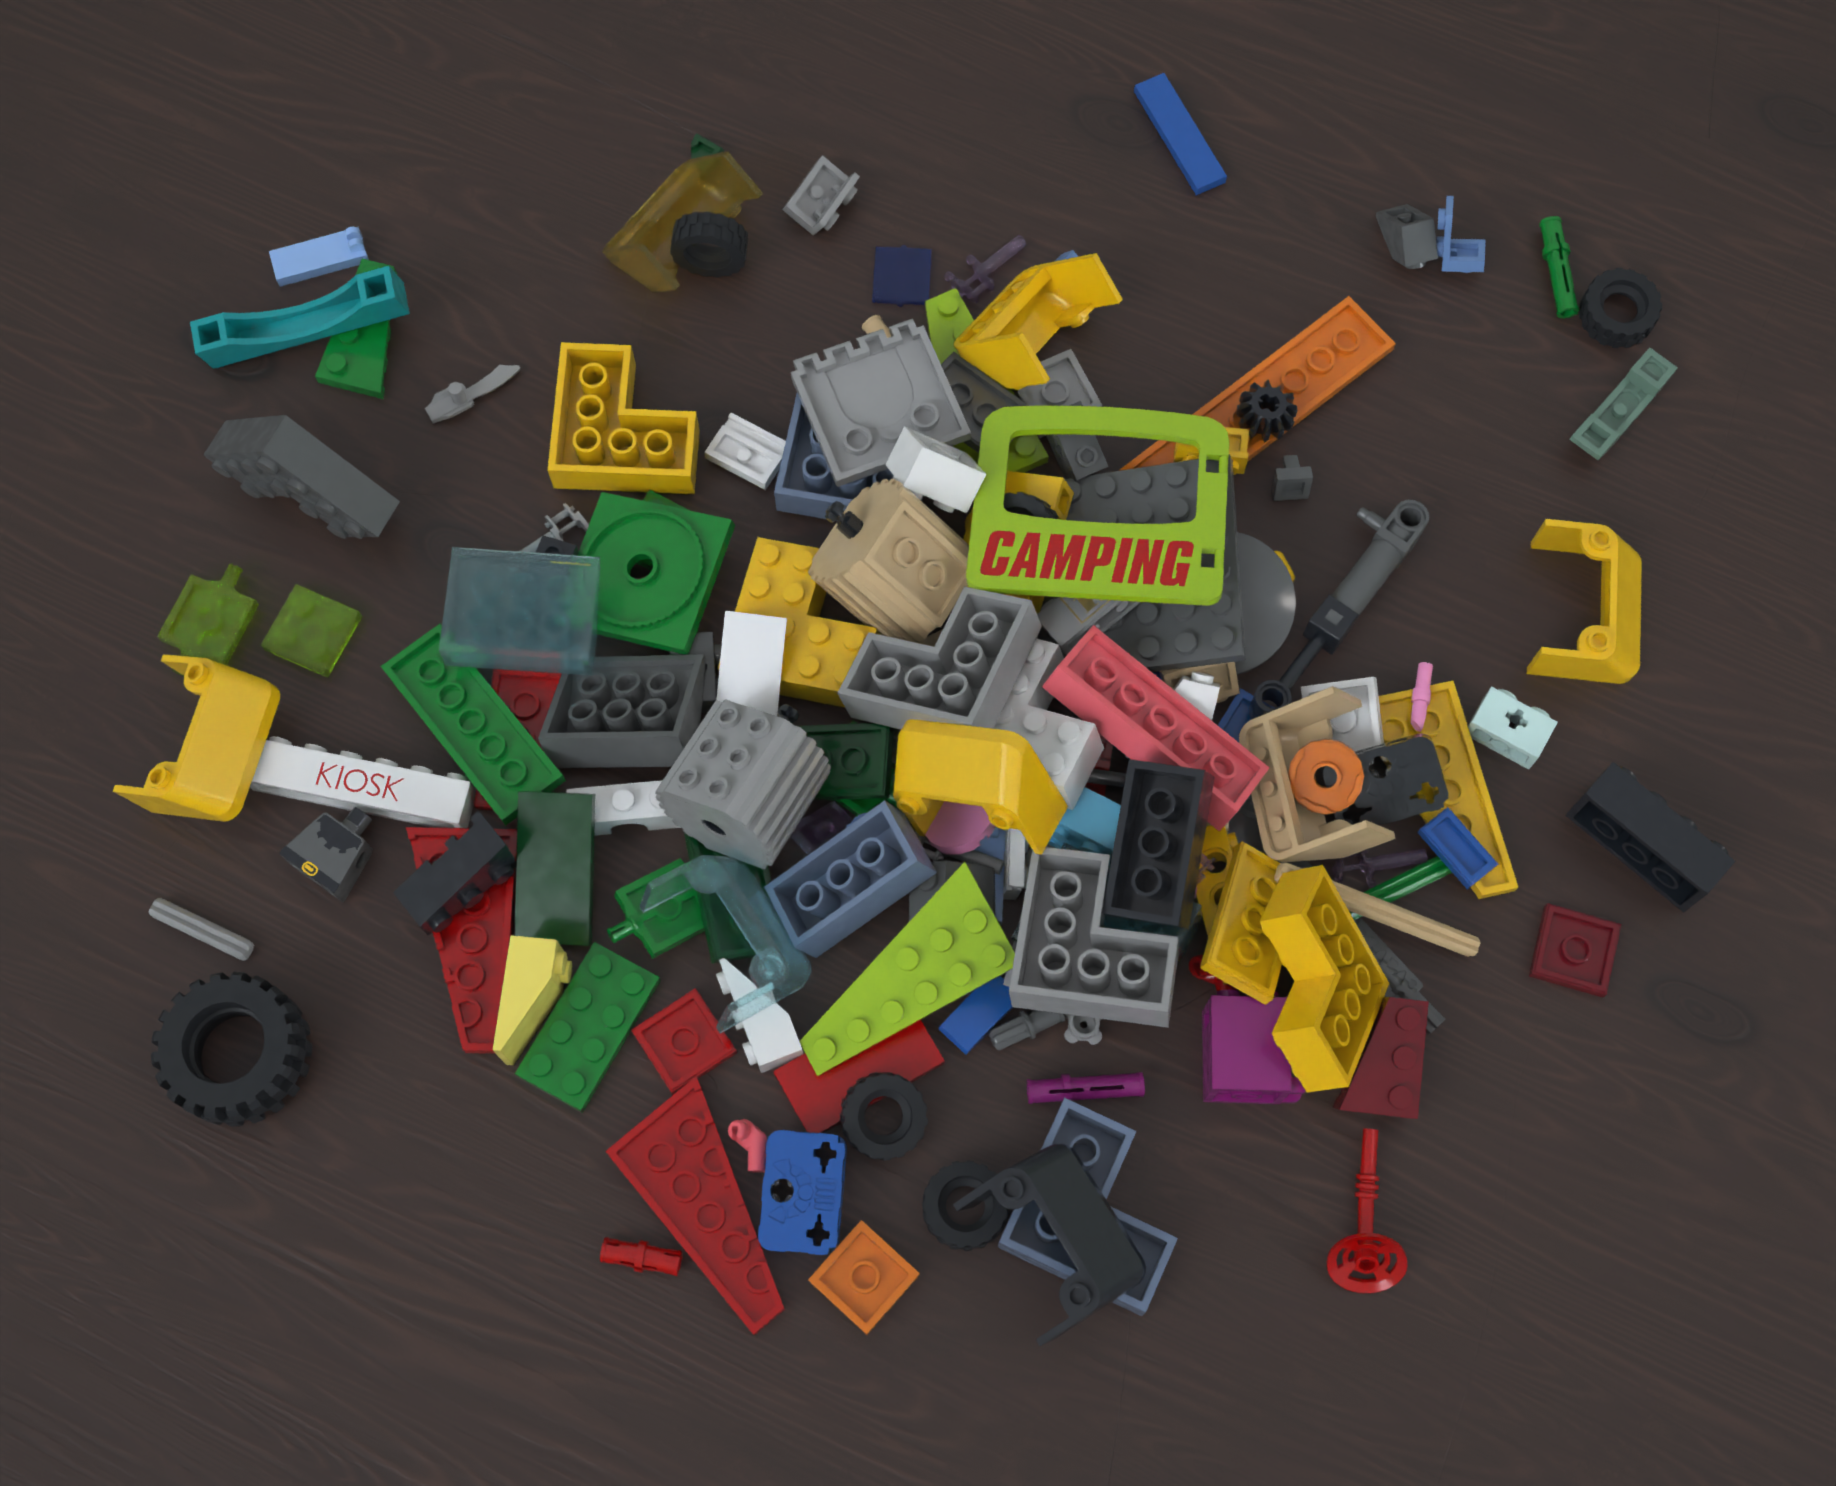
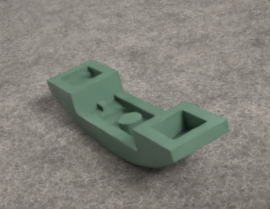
M1649 347L1630 369L1626 377L1593 414L1591 413L1569 440L1595 459L1599 460L1644 411L1678 367Z

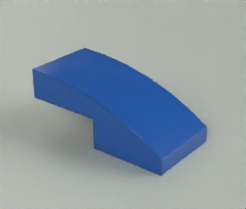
M1001 976L975 989L939 1027V1030L965 1055L989 1034V1031L1014 1008L1010 1000L1009 986L1003 985L1004 979Z

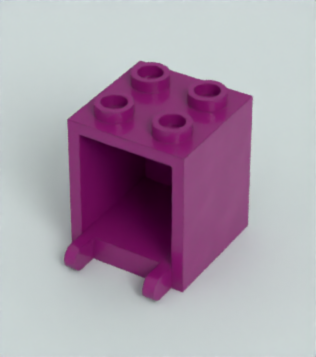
M1220 990L1216 992L1217 995H1211L1202 1011L1203 1102L1253 1104L1298 1102L1301 1094L1306 1093L1298 1077L1291 1076V1065L1281 1048L1276 1045L1272 1035L1287 997H1279V993L1275 992L1273 1000L1265 1005L1250 996H1240V992L1237 990Z

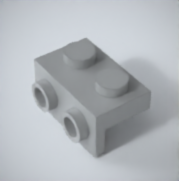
M822 155L782 210L813 236L822 228L828 231L840 216L836 212L840 204L847 205L856 194L858 189L854 185L860 176L854 172L848 177Z

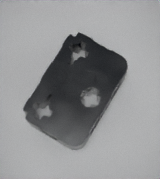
M1419 733L1355 751L1362 762L1364 771L1362 791L1355 800V805L1357 808L1363 807L1366 810L1360 812V819L1354 820L1351 814L1345 815L1344 812L1348 810V807L1334 813L1336 820H1344L1352 825L1365 820L1381 825L1443 808L1444 802L1449 799L1448 789L1432 738L1426 734ZM1377 756H1381L1383 761L1389 760L1391 765L1386 767V773L1379 774L1378 770H1371L1370 765L1374 764V759ZM1325 766L1323 770L1326 787L1332 786L1337 781L1335 770L1328 766ZM1429 782L1431 787H1438V790L1433 792L1434 798L1427 800L1424 794H1416V792L1422 790V783Z

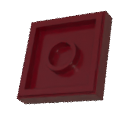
M1547 903L1543 909L1529 977L1598 997H1605L1608 991L1622 924Z

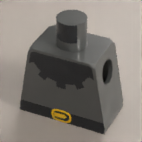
M357 807L351 810L342 823L325 812L288 843L279 854L291 866L338 900L344 902L372 855L373 849L360 837L372 822V819Z

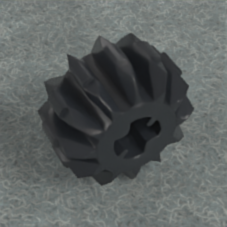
M1268 379L1264 382L1262 388L1254 382L1250 386L1249 391H1244L1240 395V404L1237 405L1236 415L1241 418L1239 422L1240 429L1250 428V439L1258 433L1262 435L1264 443L1269 440L1270 434L1279 440L1283 437L1284 430L1289 431L1292 429L1294 424L1293 418L1296 417L1298 410L1297 405L1292 404L1294 400L1293 393L1283 394V383L1273 388Z

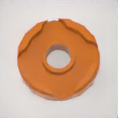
M1327 738L1311 741L1300 748L1290 762L1288 772L1293 796L1297 802L1311 812L1325 815L1342 811L1352 805L1362 791L1364 780L1362 762L1355 751L1341 741ZM1323 766L1333 768L1337 774V781L1329 787L1319 785L1315 779V772L1318 768Z

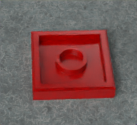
M696 988L631 1030L672 1095L695 1076L699 1079L737 1053V1050Z

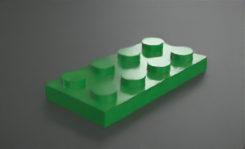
M594 942L515 1072V1075L583 1113L659 985L660 977Z

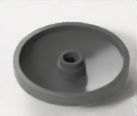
M1237 532L1246 658L1245 661L1235 662L1236 673L1240 675L1261 666L1281 648L1293 624L1296 598L1292 578L1281 558L1260 540Z

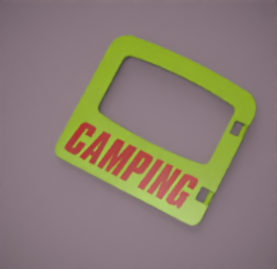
M1010 406L993 411L985 419L981 432L978 466L986 473V476L974 498L966 569L967 585L970 588L999 594L1202 606L1218 603L1222 597L1229 457L1227 430L1221 423L1210 417L1145 409L1096 406ZM1075 434L1144 438L1193 445L1199 451L1196 516L1192 521L1182 523L1128 524L1061 520L1008 512L1004 508L1010 442L1016 436ZM1206 460L1219 461V473L1206 472ZM1202 554H1215L1214 568L1201 567Z

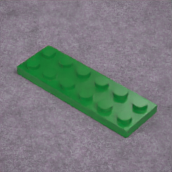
M438 624L380 666L505 826L518 817L519 791L552 792L566 781L562 773L441 624Z

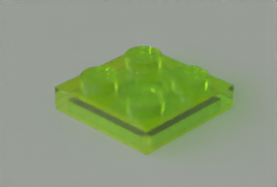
M296 584L261 646L267 652L328 678L359 624L362 615L358 610Z

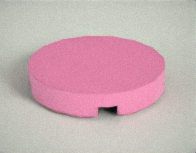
M944 801L925 837L931 846L937 848L939 852L946 855H960L981 845L980 841L986 835L989 838L995 826L989 821V816L981 806Z

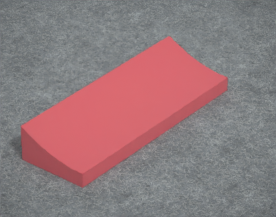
M1094 625L1060 662L1042 686L1043 689L1080 719L1094 723L1098 733L1129 759L1201 769L1213 775L1215 778L1207 822L1218 831L1239 811L1270 768Z

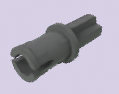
M1022 1010L1019 1012V1017L991 1029L989 1037L996 1050H1003L1028 1037L1031 1040L1035 1039V1034L1057 1023L1064 1022L1065 1016L1061 1013L1031 1010L1025 1013Z

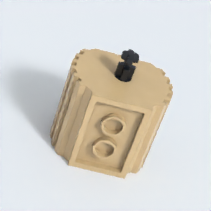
M884 479L881 483H873L871 488L867 486L862 489L859 495L849 503L845 511L843 510L844 505L839 501H835L826 509V519L830 523L835 520L838 521L813 557L812 566L808 573L813 581L865 626L877 628L880 635L911 642L917 641L919 643L925 640L927 635L935 628H941L954 608L964 586H968L966 569L969 545L909 489L905 488L900 481Z

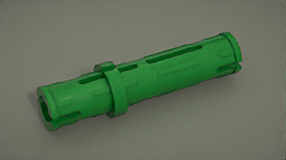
M1550 216L1542 219L1541 223H1539L1544 243L1542 256L1548 263L1557 317L1570 318L1577 315L1580 311L1568 259L1571 251L1569 244L1564 239L1561 217Z

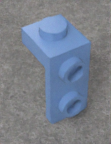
M1446 196V208H1439L1437 227V230H1444V236H1437L1436 243L1438 257H1443L1442 271L1484 272L1486 239H1451L1454 196Z

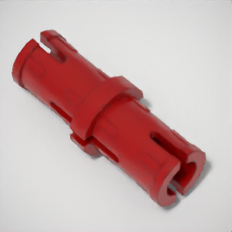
M609 1237L604 1238L600 1252L601 1263L632 1267L635 1272L639 1273L648 1270L674 1276L679 1275L683 1258L682 1250L651 1246L648 1241L644 1240L635 1243Z

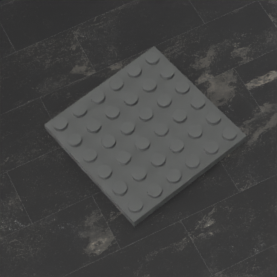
M1230 454L1228 457L1224 575L1221 599L1218 603L1209 606L1140 602L1104 632L1105 635L1126 652H1130L1131 656L1151 672L1246 660L1233 460ZM1199 459L1089 475L1077 481H1074L1072 478L1065 479L1074 492L1066 520L1128 524L1190 522L1196 516ZM1206 460V472L1219 473V461ZM1202 554L1201 567L1214 568L1215 554ZM1044 596V600H1043V603H1042V607H1043L1044 604L1047 603L1049 600L1055 599V598H1058V597ZM1041 627L1037 639L1055 643Z

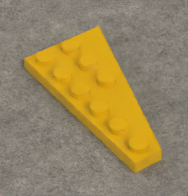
M1454 681L1430 685L1431 699L1430 704L1427 706L1426 719L1421 732L1416 731L1411 725L1413 689L1379 696L1384 743L1419 733L1428 735L1434 742L1448 789L1449 799L1444 802L1443 808L1421 813L1420 816L1427 824L1448 807L1498 863L1492 871L1471 886L1473 892L1478 899L1516 891L1518 884ZM1379 756L1388 770H1390V761L1386 757ZM1429 782L1422 783V790L1416 792V794H1424L1426 799L1429 800L1434 798L1433 792L1438 790V787H1431Z

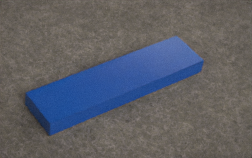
M1165 73L1136 84L1134 87L1135 95L1195 195L1226 183L1227 175Z

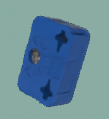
M777 1130L770 1134L766 1143L761 1219L758 1230V1240L763 1248L770 1251L804 1252L815 1255H827L837 1248L840 1240L847 1144L842 1137L834 1134ZM824 1142H829L830 1149L836 1150L837 1155L836 1158L829 1159L824 1173L823 1160L820 1157H816V1150L823 1149ZM782 1179H787L788 1186L794 1189L793 1195L787 1196L785 1202L780 1201V1195L774 1193V1186L780 1185ZM821 1214L823 1230L829 1231L830 1236L823 1239L821 1245L816 1244L815 1237L809 1236V1230L817 1227Z

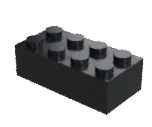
M1129 759L1103 914L1115 918L1189 930L1215 778L1213 775L1201 769Z
M1614 762L1598 777L1565 815L1683 913L1705 897L1736 862L1728 855V851L1723 845L1705 837L1698 831L1696 824L1691 819L1678 815L1667 806L1666 800L1660 794L1646 789L1637 781L1636 776L1629 769L1618 766Z

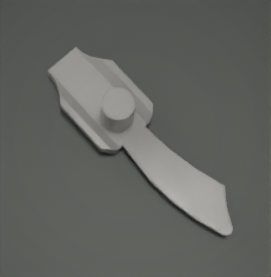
M499 365L490 374L467 389L462 383H451L448 388L436 393L431 403L425 408L432 423L450 419L473 407V399L488 394L502 386L520 371V366Z

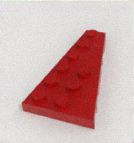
M695 1076L605 1152L755 1336L783 1312L785 1308L697 1076Z

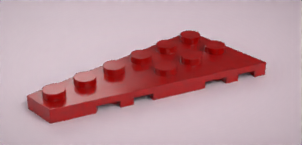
M406 827L415 857L416 869L426 860H430L433 863L448 850L444 843L452 835L460 839L470 828ZM494 829L517 861V829ZM516 868L514 869V874L506 882L500 885L494 884L483 893L484 897L479 903L469 909L464 907L455 914L452 923L448 927L437 933L433 931L443 967L445 983L448 986L452 1002V1010L460 1042L465 1053L496 1054L493 1051L510 936H513Z

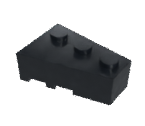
M479 811L470 818L474 825L460 839L452 835L444 843L448 850L433 863L430 860H426L393 892L427 935H430L433 931L437 933L444 930L452 923L455 914L464 907L469 909L482 900L484 897L483 893L494 884L500 885L506 882L514 874L517 861L504 841Z

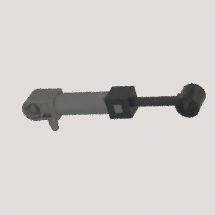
M1416 500L1401 501L1386 520L1373 511H1369L1364 507L1360 508L1357 517L1377 531L1371 544L1333 594L1326 597L1309 619L1303 636L1309 642L1280 680H1267L1257 687L1249 706L1251 719L1291 704V688L1319 651L1323 649L1331 655L1334 654L1394 569L1399 568L1418 543L1429 521V512L1422 503ZM1402 521L1408 522L1412 526H1407ZM1270 700L1277 705V708L1267 707L1263 701Z

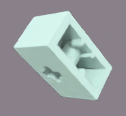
M1491 686L1468 724V728L1473 740L1530 769L1539 758L1558 722L1551 719L1546 711L1538 707H1529L1518 701L1511 692L1504 689L1497 690ZM1510 722L1515 724L1514 729L1509 727Z

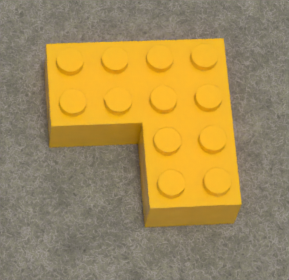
M561 342L548 460V473L555 489L648 492L652 490L655 493L695 494L700 435L696 411L632 409L636 362L631 345Z
M757 537L735 612L787 619L779 695L845 707L838 695V691L868 632L879 634L877 628L819 617L826 591L813 581L808 573L812 566V559L819 548Z
M1319 865L1282 873L1259 921L1263 933L1269 937L1275 947L1281 964L1287 968L1294 980L1272 1035L1276 1045L1281 1048L1291 1065L1293 1074L1298 1077L1307 1093L1349 1087L1389 982L1324 866Z

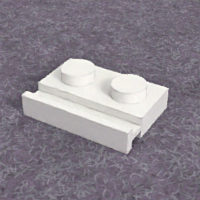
M730 413L727 422L721 426L704 454L705 459L766 490L780 469L786 441Z
M1009 828L1004 830L1006 831L1003 899L1016 900L1022 889H1026L1028 867L1025 866V853L1028 851L1029 843L1020 830Z

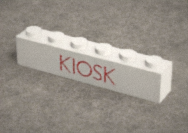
M271 736L269 740H266L250 785L253 791L350 811L357 807L365 814L433 828H468L476 789L469 779L461 774L447 773V777L435 775L432 770L426 767L413 765L411 769L398 767L397 763L383 758H377L375 762L362 760V756L349 751H341L340 755L328 753L325 748L315 744H305L304 748L293 746L290 741Z

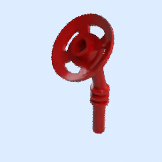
M1363 1128L1360 1173L1356 1174V1179L1360 1180V1182L1355 1183V1187L1359 1189V1191L1355 1192V1197L1358 1198L1357 1234L1338 1241L1330 1249L1326 1262L1329 1276L1340 1287L1356 1293H1377L1399 1283L1406 1274L1408 1262L1406 1253L1398 1242L1387 1236L1373 1233L1374 1200L1378 1199V1194L1375 1191L1379 1190V1185L1375 1184V1182L1379 1181V1176L1376 1175L1379 1130ZM1373 1240L1380 1241V1242H1382V1243L1378 1244V1243L1374 1242ZM1343 1248H1345L1342 1253L1343 1263L1338 1265L1336 1261L1339 1252ZM1353 1250L1354 1257L1349 1259L1348 1256L1350 1252ZM1390 1253H1395L1397 1257L1396 1263L1389 1271L1387 1268L1391 1261ZM1378 1254H1384L1383 1260L1379 1263ZM1353 1270L1364 1274L1374 1272L1376 1278L1360 1279L1349 1275Z

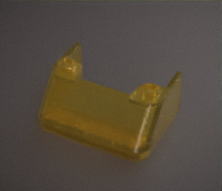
M728 151L689 159L665 180L605 245L602 253L612 264L652 292L676 290L680 286L675 276L678 268L672 260V255H670L675 221L678 218H682V215L692 214V212L697 211L720 213L728 218H734L742 210L740 204L743 201L760 198L763 192Z

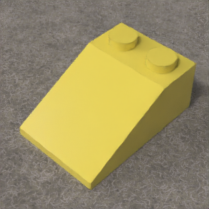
M510 936L493 1051L506 1065H514L562 996L564 983L569 984L571 981L572 961H568L567 953L564 952L557 940Z

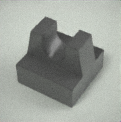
M1297 455L1283 456L1284 468L1275 469L1271 489L1273 501L1308 499L1313 481L1311 466L1300 467Z

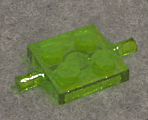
M229 563L221 581H207L191 574L157 636L161 642L178 648L182 652L180 656L208 658L227 665L259 606L255 599L240 594L234 589L241 573H243V569ZM172 669V671L175 672L176 674L182 675V674H180L179 672H177L176 670Z

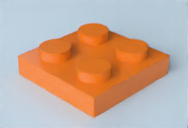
M861 1220L808 1281L860 1330L868 1335L920 1276V1273Z

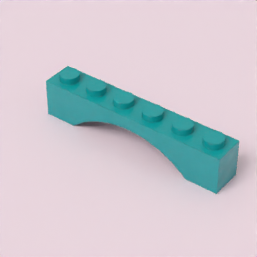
M390 266L357 274L334 292L301 305L264 312H223L191 321L190 326L195 354L215 369L410 314L404 282Z

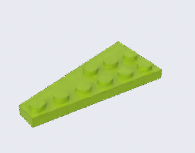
M966 862L954 872L799 1041L817 1076L831 1070L1013 968L1015 951Z

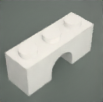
M663 780L566 789L567 793L596 794L595 836L612 834L611 828L622 824L645 825L649 831L681 828L676 826L672 822L673 819L664 813L665 809L660 808V802L655 798L657 795L655 792Z

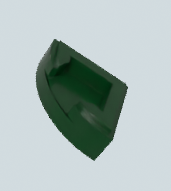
M696 133L691 143L692 163L697 173L704 179H707L725 156L722 147Z

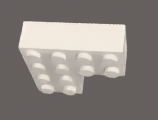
M1036 638L993 729L1015 732L1030 743L1068 805L1067 809L1073 810L1104 746L1094 723L1047 710L1053 696L1043 689L1042 686L1064 657L1059 644Z

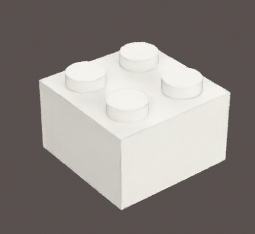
M905 426L886 463L887 468L894 475L893 479L900 481L919 500L922 499L923 495L934 500V505L950 513H953L954 509L964 513L968 512L986 476V473L966 452Z

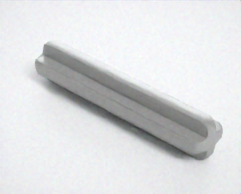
M155 899L149 909V914L153 918L242 961L247 960L254 949V944L250 940L165 899Z

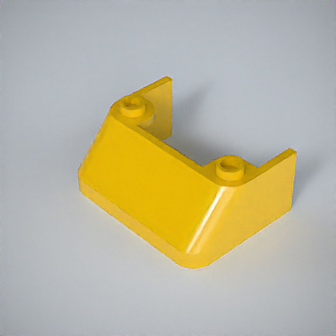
M1097 253L1035 265L1018 274L955 340L954 347L961 358L1006 389L1014 388V390H1020L1026 386L1046 384L1050 378L1036 353L1060 327H1079L1089 319V313L1094 308L1119 304L1123 299Z
M1545 519L1531 541L1532 549L1585 554L1590 559L1602 561L1600 625L1589 626L1581 632L1577 640V650L1541 647L1527 666V674L1623 684L1630 681L1640 668L1642 561L1639 554L1611 528L1605 525Z
M163 654L161 662L184 675L185 688L195 695H200L177 762H161L149 772L144 788L115 785L113 792L152 813L222 822L230 821L243 808L280 701V691L275 685L263 678L208 658Z
M915 719L907 720L898 734L893 797L897 802V807L906 815L919 836H925L944 801L981 806L994 826L1003 830H1008L1009 828L1020 830L1034 853L1042 855L1068 805L1034 749L1024 737L1008 730Z

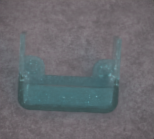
M702 855L648 882L639 906L643 913L692 887L704 894L716 892L756 953L750 963L749 974L757 989L726 1006L716 1026L719 1033L728 1030L798 991L807 983L812 972V966L804 952L794 947L772 902L745 862L733 857Z

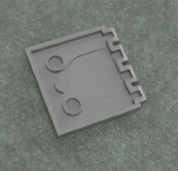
M913 319L889 326L891 335L889 338L886 337L883 329L856 338L858 349L854 350L850 341L824 349V361H820L817 352L793 360L795 371L791 372V379L837 487L887 470L886 463L904 426L950 446L971 439V431L924 325L916 327Z

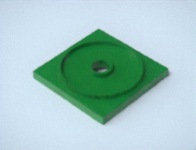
M601 492L553 617L554 622L563 627L689 655L735 528L732 519ZM643 559L653 561V568L648 576L641 579L631 577V569L635 563Z

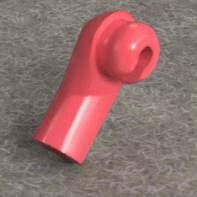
M747 1119L734 1120L728 1127V1135L748 1151L747 1171L764 1173L766 1164V1134Z

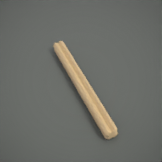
M1287 862L1280 863L1276 869L1274 879L1278 883L1282 873L1302 868ZM1332 880L1349 911L1467 957L1475 956L1478 953V948L1481 944L1478 937Z

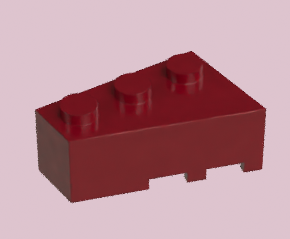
M1384 997L1349 1087L1342 1088L1332 1108L1418 1119L1429 1001Z

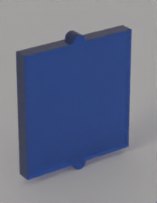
M902 245L900 248L876 247L872 303H893L899 307H902L904 304L925 305V301L929 300L932 249L907 248L906 245Z

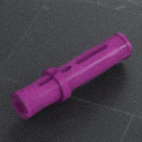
M1142 1072L1070 1077L1069 1074H1061L1060 1078L1027 1079L1026 1081L1028 1104L1063 1102L1064 1098L1073 1101L1131 1096L1144 1097L1145 1095Z

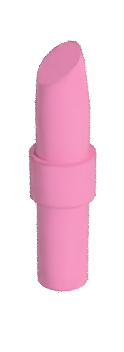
M1427 662L1418 664L1415 688H1413L1411 699L1413 703L1411 725L1418 732H1421L1423 729L1427 706L1430 704L1431 699L1430 685L1433 665Z

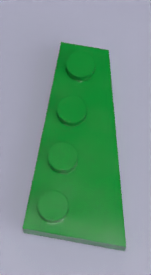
M362 258L355 275L390 266L396 274L397 272L394 266ZM390 320L332 335L315 375L318 383L384 399L385 388L383 382L384 373L387 372L388 359L386 355L391 335Z

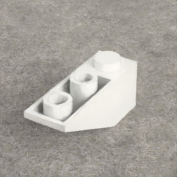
M725 958L719 960L723 971L717 973L716 976L723 994L731 993L736 1006L729 1008L736 1029L744 1028L749 1041L742 1045L749 1064L758 1063L759 1069L763 1073L803 1055L802 1047L789 1014Z

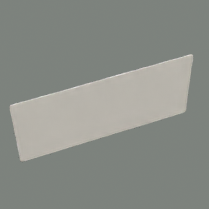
M725 611L717 701L723 702L728 700L777 716L786 618Z

